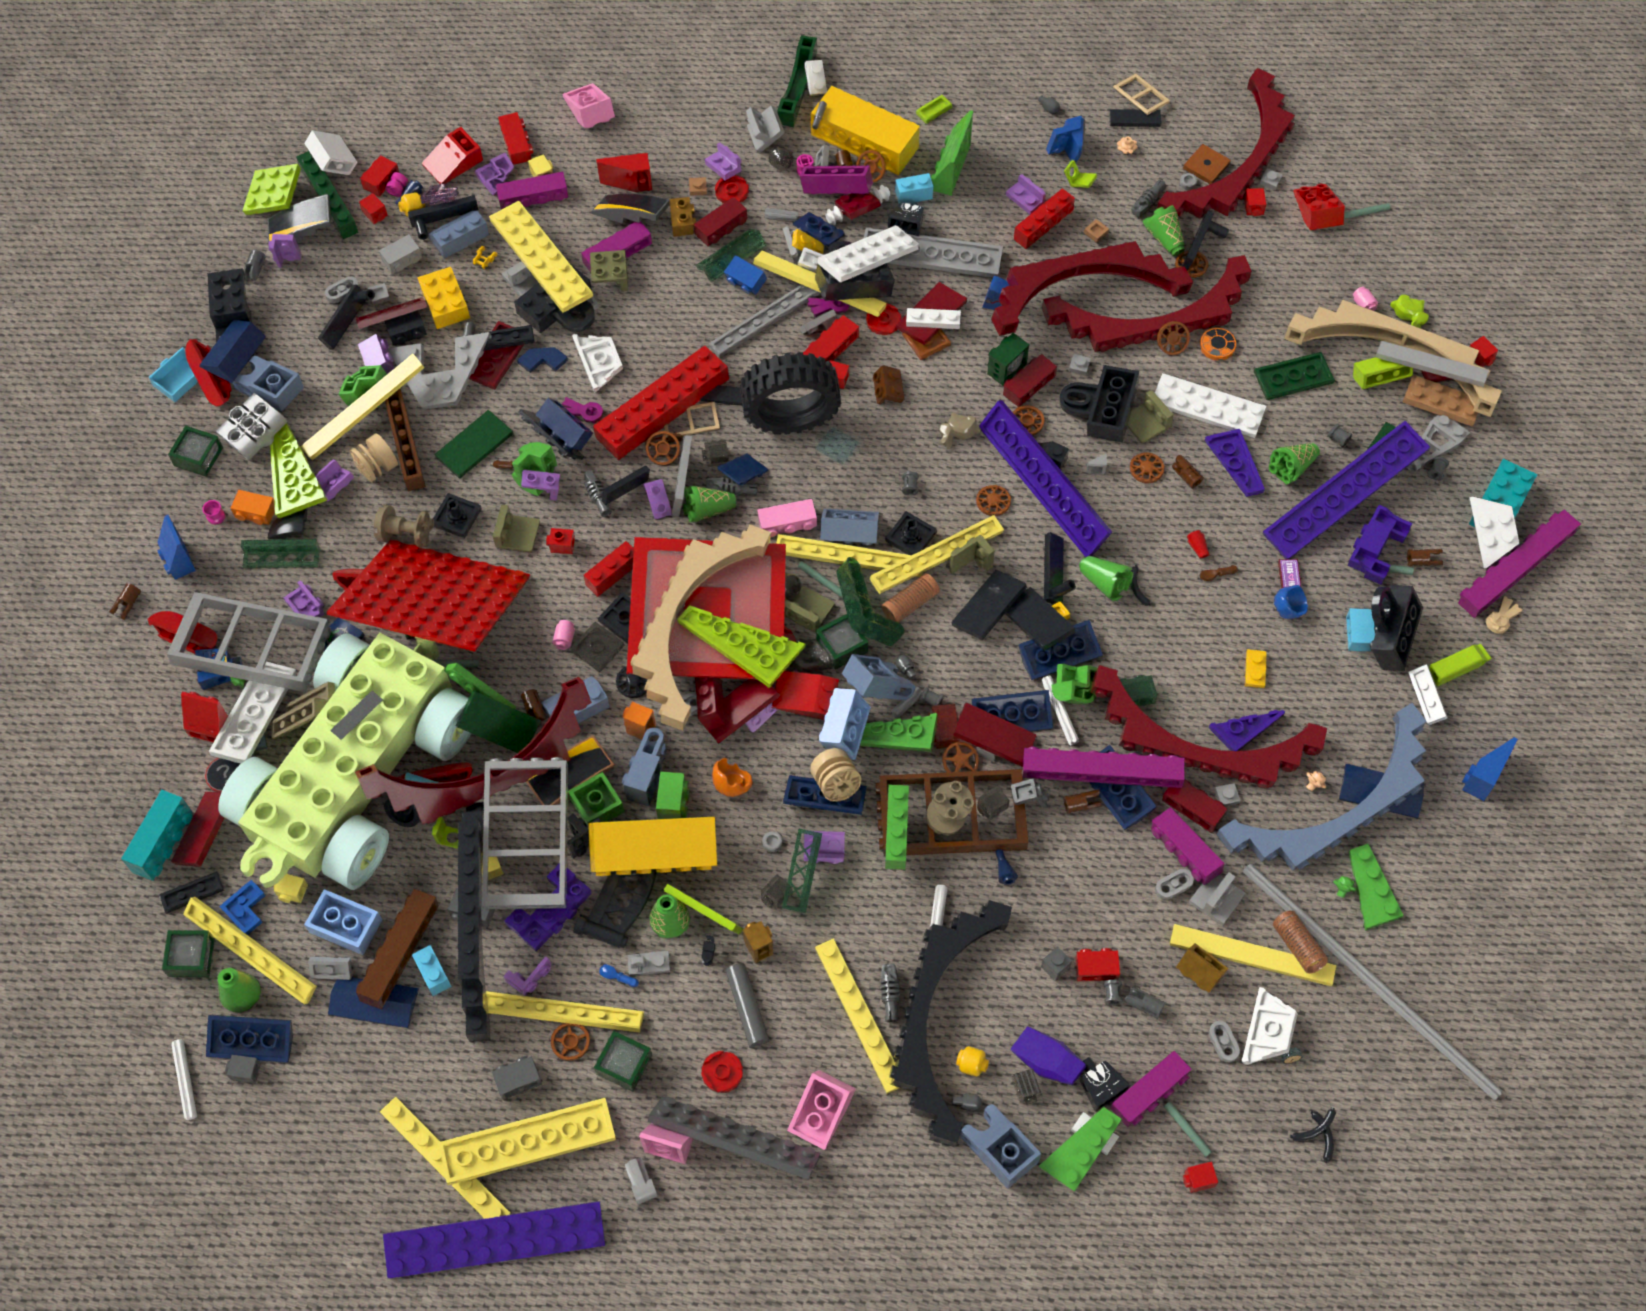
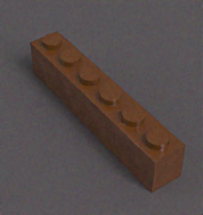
M400 388L385 400L403 478L407 490L412 491L424 488L426 485L405 400Z
M416 889L413 890L411 895L407 896L402 912L397 914L393 928L388 930L383 946L378 948L374 962L370 963L366 970L364 980L360 981L357 985L356 993L360 1002L381 1010L383 1009L439 906L435 896Z

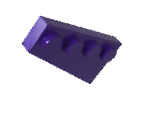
M1240 429L1205 437L1204 441L1246 497L1264 493L1265 488Z

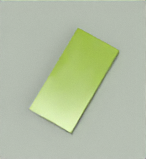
M667 884L664 888V892L739 935L744 928L671 885Z

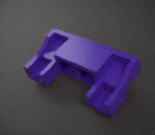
M1378 505L1369 524H1364L1360 533L1362 537H1357L1353 548L1355 550L1349 559L1348 566L1365 573L1364 578L1382 585L1391 565L1378 560L1389 538L1404 543L1413 523L1399 518L1388 508Z
M560 863L547 876L548 881L556 887L551 894L559 893ZM567 868L566 908L536 909L531 915L527 914L523 909H515L504 920L505 924L537 952L553 934L561 931L563 923L567 919H572L576 915L577 908L592 894L591 889L576 878V875Z

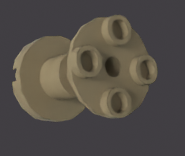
M383 504V508L379 507L374 520V528H377V533L374 532L376 540L388 542L393 534L403 535L404 532L414 533V541L417 547H428L429 533L434 527V520L430 519L427 511L420 512L416 522L406 521L405 517L396 516L393 506Z
M959 781L947 782L936 790L933 801L929 804L926 812V821L935 833L951 836L958 833L964 826L966 817L971 813L974 805L970 790Z

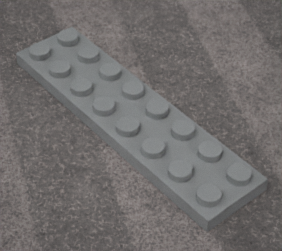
M866 228L864 238L883 230ZM908 234L919 243L918 250L888 262L889 264L993 278L994 275L997 277L999 275L1003 246Z

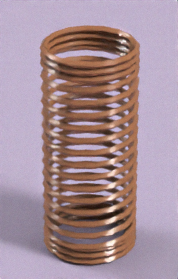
M923 574L912 584L904 588V590H901L899 594L897 593L882 604L885 616L893 624H898L905 616L907 617L918 607H921L923 603L931 599V597L933 598L940 593L939 585L930 574Z
M1285 911L1274 920V928L1306 973H1315L1327 964L1328 957L1323 953V950L1313 939V936H1311V933H1309L1295 911ZM1288 916H1291V917L1287 918L1286 920H1284V921L1280 924V926H1278V924H1279L1283 919H1285V918L1288 917ZM1321 959V960H1320L1319 962H1317L1316 964L1310 966L1311 964H1313V963L1316 962L1317 960Z

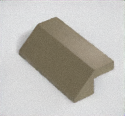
M326 682L286 704L285 714L272 720V739L276 740L315 719L335 693V683Z

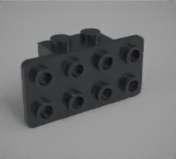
M523 409L519 410V413L522 415L521 419L528 424H532L534 426L533 430L536 433L544 435L548 444L556 446L559 449L558 453L565 458L568 456L574 460L576 458L581 460L584 458V455L577 449L571 450L564 445L565 441L554 436L551 428L543 426L539 422L541 419L536 416V413Z

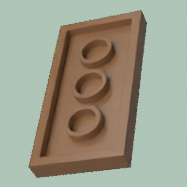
M1415 375L1412 376L1403 399V403L1440 416L1445 415L1449 419L1472 427L1478 412L1473 411L1474 406L1465 392Z

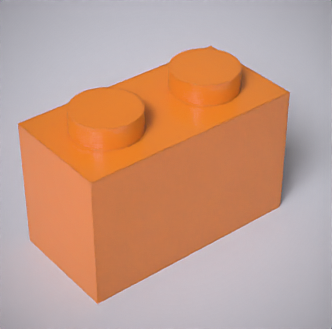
M238 490L230 509L238 520H250L258 525H269L275 513L274 498Z
M633 701L629 707L625 708L623 718L627 734L642 740L649 728H656L654 711Z

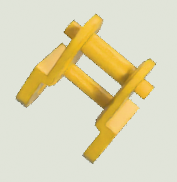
M481 246L477 250L473 264L482 265V269H485L489 263L495 260L494 256L497 257V252L494 251L486 258L482 256V251H485V247Z

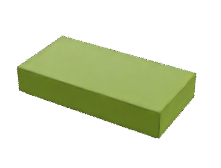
M940 95L917 109L916 114L927 124L950 110L952 104L943 95Z

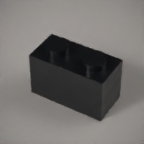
M418 310L384 321L393 346L397 344L402 345L407 341L420 339L427 335Z

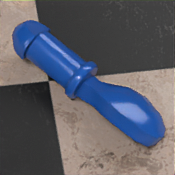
M603 965L599 970L600 975L604 978L617 979L618 982L625 983L633 988L639 985L636 978L627 976L623 972L618 973L610 965Z

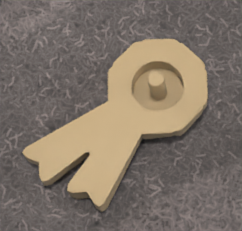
M1504 596L1499 611L1492 612L1486 618L1487 627L1497 634L1505 633L1510 627L1509 619L1517 616L1522 611L1518 604L1509 609L1513 600L1508 599L1507 596Z

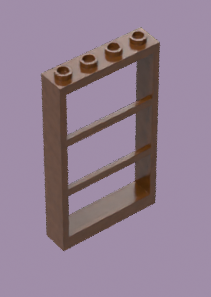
M1022 769L879 776V783H875L876 795H880V801H877V813H881V819H878V831H882V838H879V850H883V854L886 856L887 785L924 784L927 812L928 806L932 802L931 783H947L952 781L968 782V789L973 796L974 805L970 813L973 841L935 842L934 831L927 823L929 843L907 844L906 855L990 852L998 849L1003 851L1027 850L1029 842L1025 803L1016 805L1014 798L1017 839L979 840L974 781L1011 780L1012 784L1022 782Z

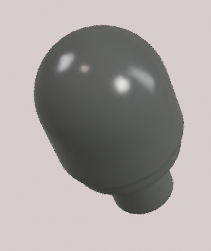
M1043 95L1039 97L1038 101L1043 104L1042 107L1050 114L1059 112L1060 104L1050 97L1045 98Z
M907 655L898 656L896 666L899 671L904 675L907 674L909 679L915 678L914 664Z
M965 1093L962 1094V1097L953 1096L952 1104L961 1105V1109L976 1111L981 1107L982 1100L977 1094Z

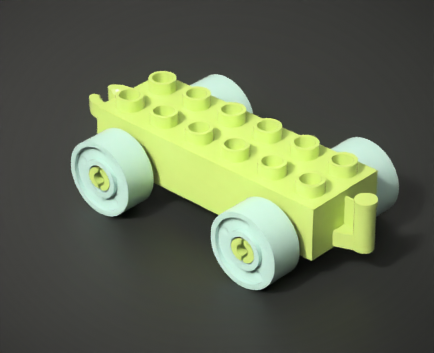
M380 632L371 644L349 633H345L337 637L327 647L316 667L313 684L314 688H317L326 682L335 683V693L279 768L258 757H251L236 768L222 790L218 806L220 815L240 826L248 839L254 843L244 853L241 860L240 869L246 877L253 875L255 864L261 858H269L273 862L271 870L260 877V882L265 888L276 885L292 866L297 867L314 878L322 869L324 875L350 890L361 887L372 876L386 852L389 833L385 828L361 816L372 799L367 800L355 772L374 764L378 770L390 775L414 740L419 748L443 761H447L461 750L471 733L455 726L469 698L453 690L448 675L444 671L445 667L432 661L437 660L439 657L436 642L415 637L417 646L412 650ZM371 691H374L383 701L340 740L330 730Z

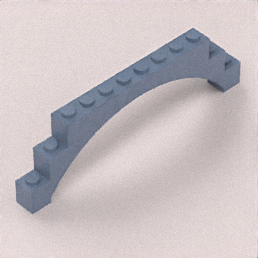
M1413 703L1395 714L1393 717L1395 722L1393 751L1381 781L1365 800L1342 816L1321 825L1295 830L1255 828L1238 823L1234 819L1220 828L1217 836L1230 853L1234 851L1239 853L1248 844L1261 862L1266 859L1269 862L1277 857L1279 853L1292 871L1297 868L1302 870L1309 865L1308 861L1313 857L1315 859L1320 858L1326 853L1325 849L1328 847L1335 848L1342 842L1340 839L1345 836L1350 838L1358 832V827L1362 825L1364 827L1368 826L1374 821L1373 818L1378 814L1380 817L1390 811V806L1393 804L1396 806L1400 805L1406 800L1405 796L1410 793L1415 795L1422 789L1421 785L1425 780L1414 765L1423 760L1422 756L1426 750L1415 736L1424 730L1423 726L1427 721Z

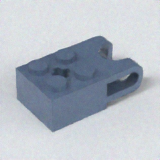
M253 356L249 360L253 372L249 375L239 374L232 383L237 391L249 397L255 393L280 412L304 388L298 373L271 360L268 362L258 356Z
M852 654L841 673L847 679V682L858 690V694L865 698L908 700L916 688L910 680L897 675L899 669L893 663L883 662L878 657ZM900 688H907L905 691L900 692Z
M649 728L645 732L636 755L631 757L629 763L630 770L624 774L622 780L627 800L648 807L658 786L660 772H663L662 763L666 755L664 734L658 728ZM652 735H657L659 737L657 741H649V738Z
M990 1104L984 1110V1118L990 1125L989 1129L978 1131L970 1124H966L961 1128L960 1137L1003 1185L1009 1189L1039 1163L1041 1153L997 1107Z

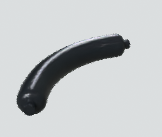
M1135 565L1131 570L1133 572V579L1130 584L1135 597L1143 605L1151 606L1150 600L1141 592L1138 586L1137 575L1139 568Z
M1331 1107L1327 1111L1325 1118L1318 1126L1306 1132H1295L1293 1135H1290V1138L1293 1141H1306L1321 1135L1333 1122L1336 1115L1335 1108Z
M1311 1111V1117L1319 1125L1324 1119L1323 1116L1317 1111ZM1330 1127L1323 1132L1325 1138L1323 1159L1325 1163L1331 1161L1334 1151V1140Z

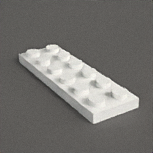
M895 225L818 257L817 263L839 282H843L918 250L919 243Z
M1163 373L1155 391V394L1171 412L1228 430L1240 429L1243 435L1253 438L1256 437L1266 409L1265 405Z
M266 662L263 668L264 670L293 676L297 674L296 669ZM248 681L209 750L210 755L241 764L251 758L288 689Z

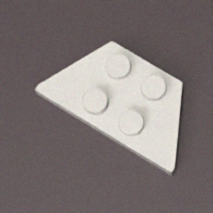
M574 334L572 335L573 341L593 391L597 392L623 369L621 360L611 337L589 335L588 338H584Z
M1469 497L1483 567L1487 568L1519 544L1512 506Z
M1261 987L1259 988L1242 1062L1245 1065L1289 1053L1298 1015L1296 1010L1289 1005H1285L1280 999L1272 996Z

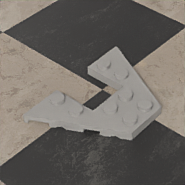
M489 332L455 338L454 370L424 374L423 369L407 382L423 410L459 404L462 398L461 395L468 385L467 381L470 375L474 373L478 360L484 353L483 349L488 339H491ZM421 343L388 349L396 366L400 365L412 354L424 366V346Z

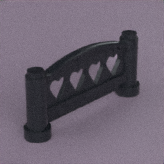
M651 869V873L636 874V870H631V874L616 875V871H611V875L607 877L590 916L580 914L573 933L580 936L583 934L617 948H625L629 938L625 936V933L637 920L650 897L656 878V869ZM637 875L641 880L637 883V888L631 890L622 878ZM626 893L632 894L633 897L629 900L627 908L621 907L614 897L615 895ZM617 911L624 912L625 915L620 919L621 924L618 926L613 925L606 913Z

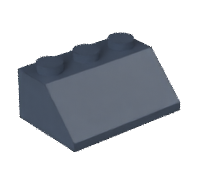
M470 211L433 230L428 235L445 259L488 236L489 232L487 223L479 212Z
M823 509L820 540L830 543L843 541L845 544L862 542L863 545H872L877 542L879 512Z
M593 676L583 680L592 703L583 710L574 711L578 723L610 707L608 697ZM561 692L541 702L549 718L557 705Z

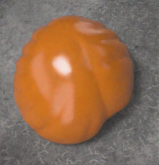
M727 758L720 759L713 766V784L722 795L727 797L739 796L746 793L752 787L751 774L740 769L736 763L734 765L728 764Z

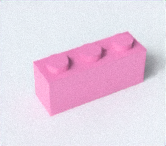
M812 499L757 510L760 528L771 532L770 537H775L777 534L782 533L791 534L802 529L811 530L817 527V517Z

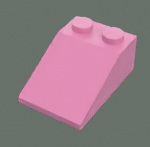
M593 83L563 94V98L578 123L584 128L594 127L597 123L608 122L611 118L615 117L610 97Z
M820 1070L813 1072L787 1131L825 1150L842 1120L856 1088Z
M653 1123L649 1124L639 1136L645 1153L683 1164L686 1163L693 1141L691 1137Z

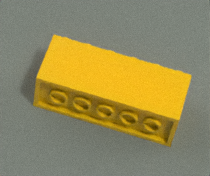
M831 86L820 100L826 102L827 106L818 129H813L812 125L819 103L811 112L812 136L842 150H847L857 157L868 150L877 151L885 159L886 170L898 176L919 148V125L899 115L890 113L883 108H879L870 102H866L855 95L844 92L839 88ZM874 153L868 154L871 160H875L878 157ZM880 159L878 162V166L882 168V162Z
M715 817L588 823L590 872H596V876H610L611 871H616V875L631 874V870H636V874L651 873V869L664 873L671 872V868H676V871L681 872L692 871L691 867H696V870H712L711 866H717Z

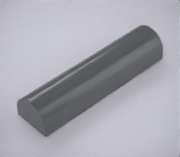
M744 963L734 964L725 971L749 1048L768 1043L769 1038Z

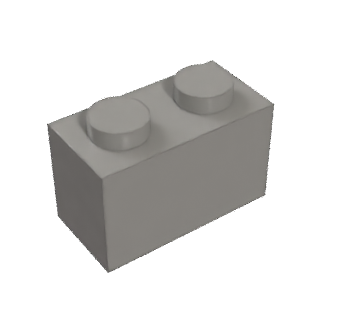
M409 234L379 250L381 260L391 274L400 272L410 264H415L422 259L420 248Z

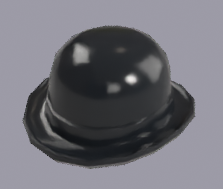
M389 799L385 801V812L394 823L407 828L414 827L419 823L420 819L414 805H411L405 811L395 812Z

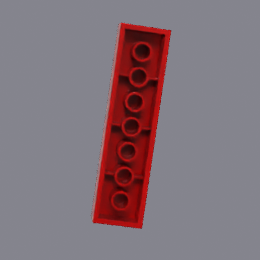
M704 345L595 424L593 429L596 439L619 461L645 442L652 434L660 431L665 425H668L686 412L688 408L698 403L700 398L709 391L728 381V366Z

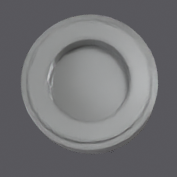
M1191 173L1182 175L1180 186L1185 190L1194 189L1197 185V177Z
M773 831L766 833L762 839L764 849L768 852L778 851L782 847L781 835Z

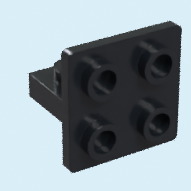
M573 813L567 817L574 837L567 841L570 855L574 859L577 856L581 857L587 852L589 847V828L581 817L577 818ZM597 818L592 823L601 822V820Z

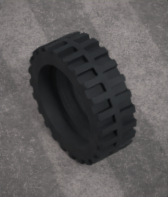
M789 352L783 356L773 355L771 359L767 360L765 358L761 360L760 364L752 365L751 371L747 370L740 381L744 418L755 429L761 428V431L765 433L771 431L772 434L784 433L787 435L791 432L802 433L803 430H813L817 425H824V421H830L833 418L832 414H837L839 411L838 407H841V395L836 369L832 367L830 361L825 362V358L821 356L816 358L815 354L803 355V352H797V354H790ZM790 388L814 390L808 395L791 400L766 398L775 392Z

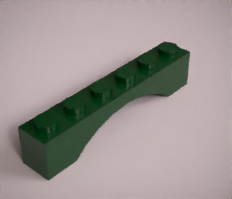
M805 35L800 37L790 82L777 110L781 124L784 126H795L808 84L805 62L814 61L817 55L816 37Z
M310 151L296 156L301 172L314 188L317 195L328 194L330 197L331 220L341 238L344 240L359 233L355 220L325 171L321 170Z

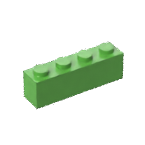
M889 785L885 869L905 870L909 786Z

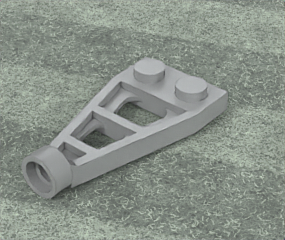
M1437 415L1430 421L1422 436V439L1435 452L1430 456L1423 454L1406 468L1416 472L1421 467L1432 462L1434 457L1443 456L1457 448L1470 435V432L1447 416ZM1434 432H1438L1449 441L1439 446L1431 440Z

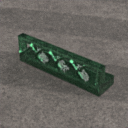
M749 229L698 263L696 267L698 270H703L708 280L713 282L725 274L724 271L735 255L745 260L765 247L766 243L759 230Z
M317 539L241 540V548L244 552L243 568L318 567L320 546ZM289 554H294L297 557L292 562L284 560ZM307 554H314V562H305L302 558ZM249 555H257L259 557L256 562L248 563ZM270 555L278 557L274 562L265 560Z
M798 829L782 904L783 909L806 913L822 833ZM801 834L813 836L812 844L807 848H804L800 842ZM799 845H800V847L802 848V851H800V852L798 853V849H799ZM804 852L808 858V863L800 869L796 858ZM795 865H796L798 871H796L795 873H793V872H794ZM800 872L804 882L803 885L796 889L792 883V877ZM792 886L794 891L789 893L790 887ZM795 892L800 898L798 907L787 905L788 896Z

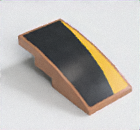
M594 735L567 750L571 759L567 762L568 791L601 772L607 773L615 766ZM549 769L545 774L535 775L527 781V784L542 805H558L561 802V769Z

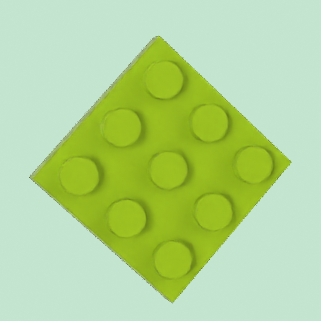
M298 164L255 170L243 207L245 215L289 209L301 167Z

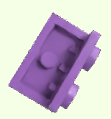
M334 459L315 475L328 498L327 502L333 499L354 478L351 472L341 468Z
M301 580L297 582L299 588L284 597V601L295 613L319 618L325 615L322 609L324 604L320 598H315L312 595L313 591L308 584L304 585Z

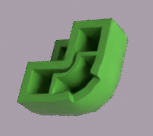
M381 365L359 367V371L355 372L351 377L347 375L338 394L350 406L387 374Z
M534 442L519 448L520 456L512 462L515 471L511 475L521 487L523 470L553 473L554 467L557 466V461L552 446ZM522 488L525 491L536 496H539L544 491L539 489Z
M1058 664L1057 683L1051 684L1054 697L1059 701L1071 704H1088L1094 701L1096 695L1091 693L1097 667L1089 665L1074 667L1067 664Z

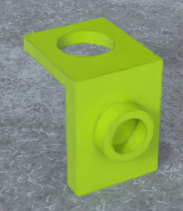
M1071 160L1064 170L1072 187L1090 188L1098 177L1095 173H1080L1074 160ZM1073 167V169H1074V174H1073V176L1071 177V176H1070V169Z
M439 817L432 829V835L436 844L458 849V840L454 843L447 841V836L453 832L458 834V829L446 826L443 817Z

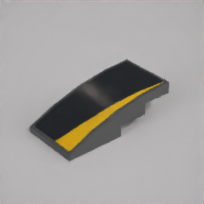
M637 193L610 194L603 197L593 208L591 214L622 224L626 219L639 223L645 218L656 222L669 207L670 200Z
M328 194L294 204L289 209L281 210L268 218V244L269 241H272L273 234L294 235L298 243L303 241L304 236L317 234V229L332 226L330 197Z

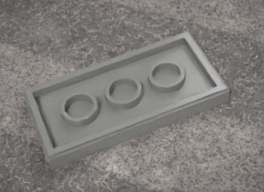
M688 435L684 437L680 455L672 517H679L683 501L692 436Z

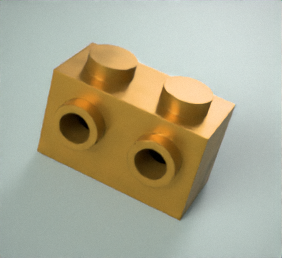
M690 197L669 199L673 237L694 235L693 228L696 218H692L695 210L694 204H690Z
M762 921L757 923L751 922L746 925L745 929H743L744 943L754 962L757 963L772 956L773 940L771 937L773 935L768 925L764 927Z
M1196 943L1187 950L1176 966L1183 976L1192 979L1200 989L1208 993L1216 987L1229 969Z

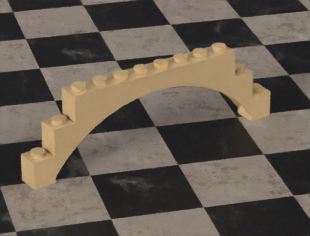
M1342 300L1337 312L1319 306L1313 319L1295 313L1284 338L1299 345L1309 340L1332 336L1372 338L1480 367L1474 364L1479 352L1477 349ZM1455 380L1474 406L1473 411L1491 417L1502 390L1484 384V387Z
M749 525L747 531L744 530L742 532L741 538L721 532L719 538L714 539L712 546L694 539L690 546H686L683 554L685 557L683 561L680 560L676 567L677 573L669 581L670 588L668 592L665 591L663 593L662 604L654 612L655 619L653 623L650 622L648 624L647 636L645 639H641L638 647L639 652L637 655L634 654L631 660L633 674L648 679L645 685L647 698L662 704L659 711L661 723L683 731L691 715V706L684 702L674 682L668 653L671 631L682 606L693 591L717 571L745 558L757 555L763 557L770 543L771 532Z

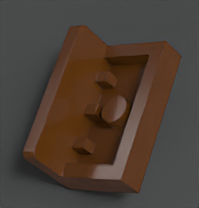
M882 365L873 374L877 404L881 405L885 400L902 403L905 398L900 369Z

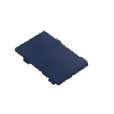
M810 212L793 223V226L800 228L803 232L828 247L845 235L841 229H837L835 226L825 222L823 218L817 217Z
M747 453L718 466L719 471L738 485H745L746 482L757 476L761 477L769 470Z

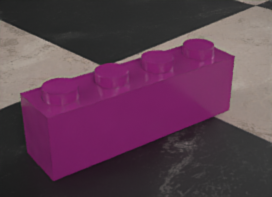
M804 166L800 174L804 194L869 193L873 185L870 166Z
M563 172L496 184L501 210L517 201H520L524 207H528L533 204H544L549 201L569 198Z
M641 221L639 223H631L628 227L615 232L612 236L581 252L583 264L591 272L590 253L625 250L626 258L652 244L651 233Z
M1171 807L1152 820V834L1155 838H1160L1166 849L1178 857L1179 863L1191 871L1196 881H1200L1205 886L1223 872L1224 862Z
M1173 1051L1114 1101L1110 1109L1122 1119L1121 1121L1127 1128L1131 1124L1136 1126L1144 1119L1142 1115L1146 1111L1150 1113L1159 1106L1158 1101L1161 1098H1169L1175 1092L1173 1088L1176 1085L1182 1086L1190 1079L1188 1075L1192 1069Z

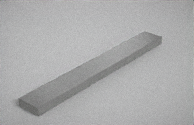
M801 284L710 342L709 347L721 358L807 303L808 298H814L821 293Z

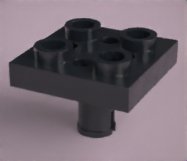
M447 493L433 517L434 527L465 538L482 509L481 505Z
M905 511L885 537V541L908 555H914L925 549L937 533V529Z

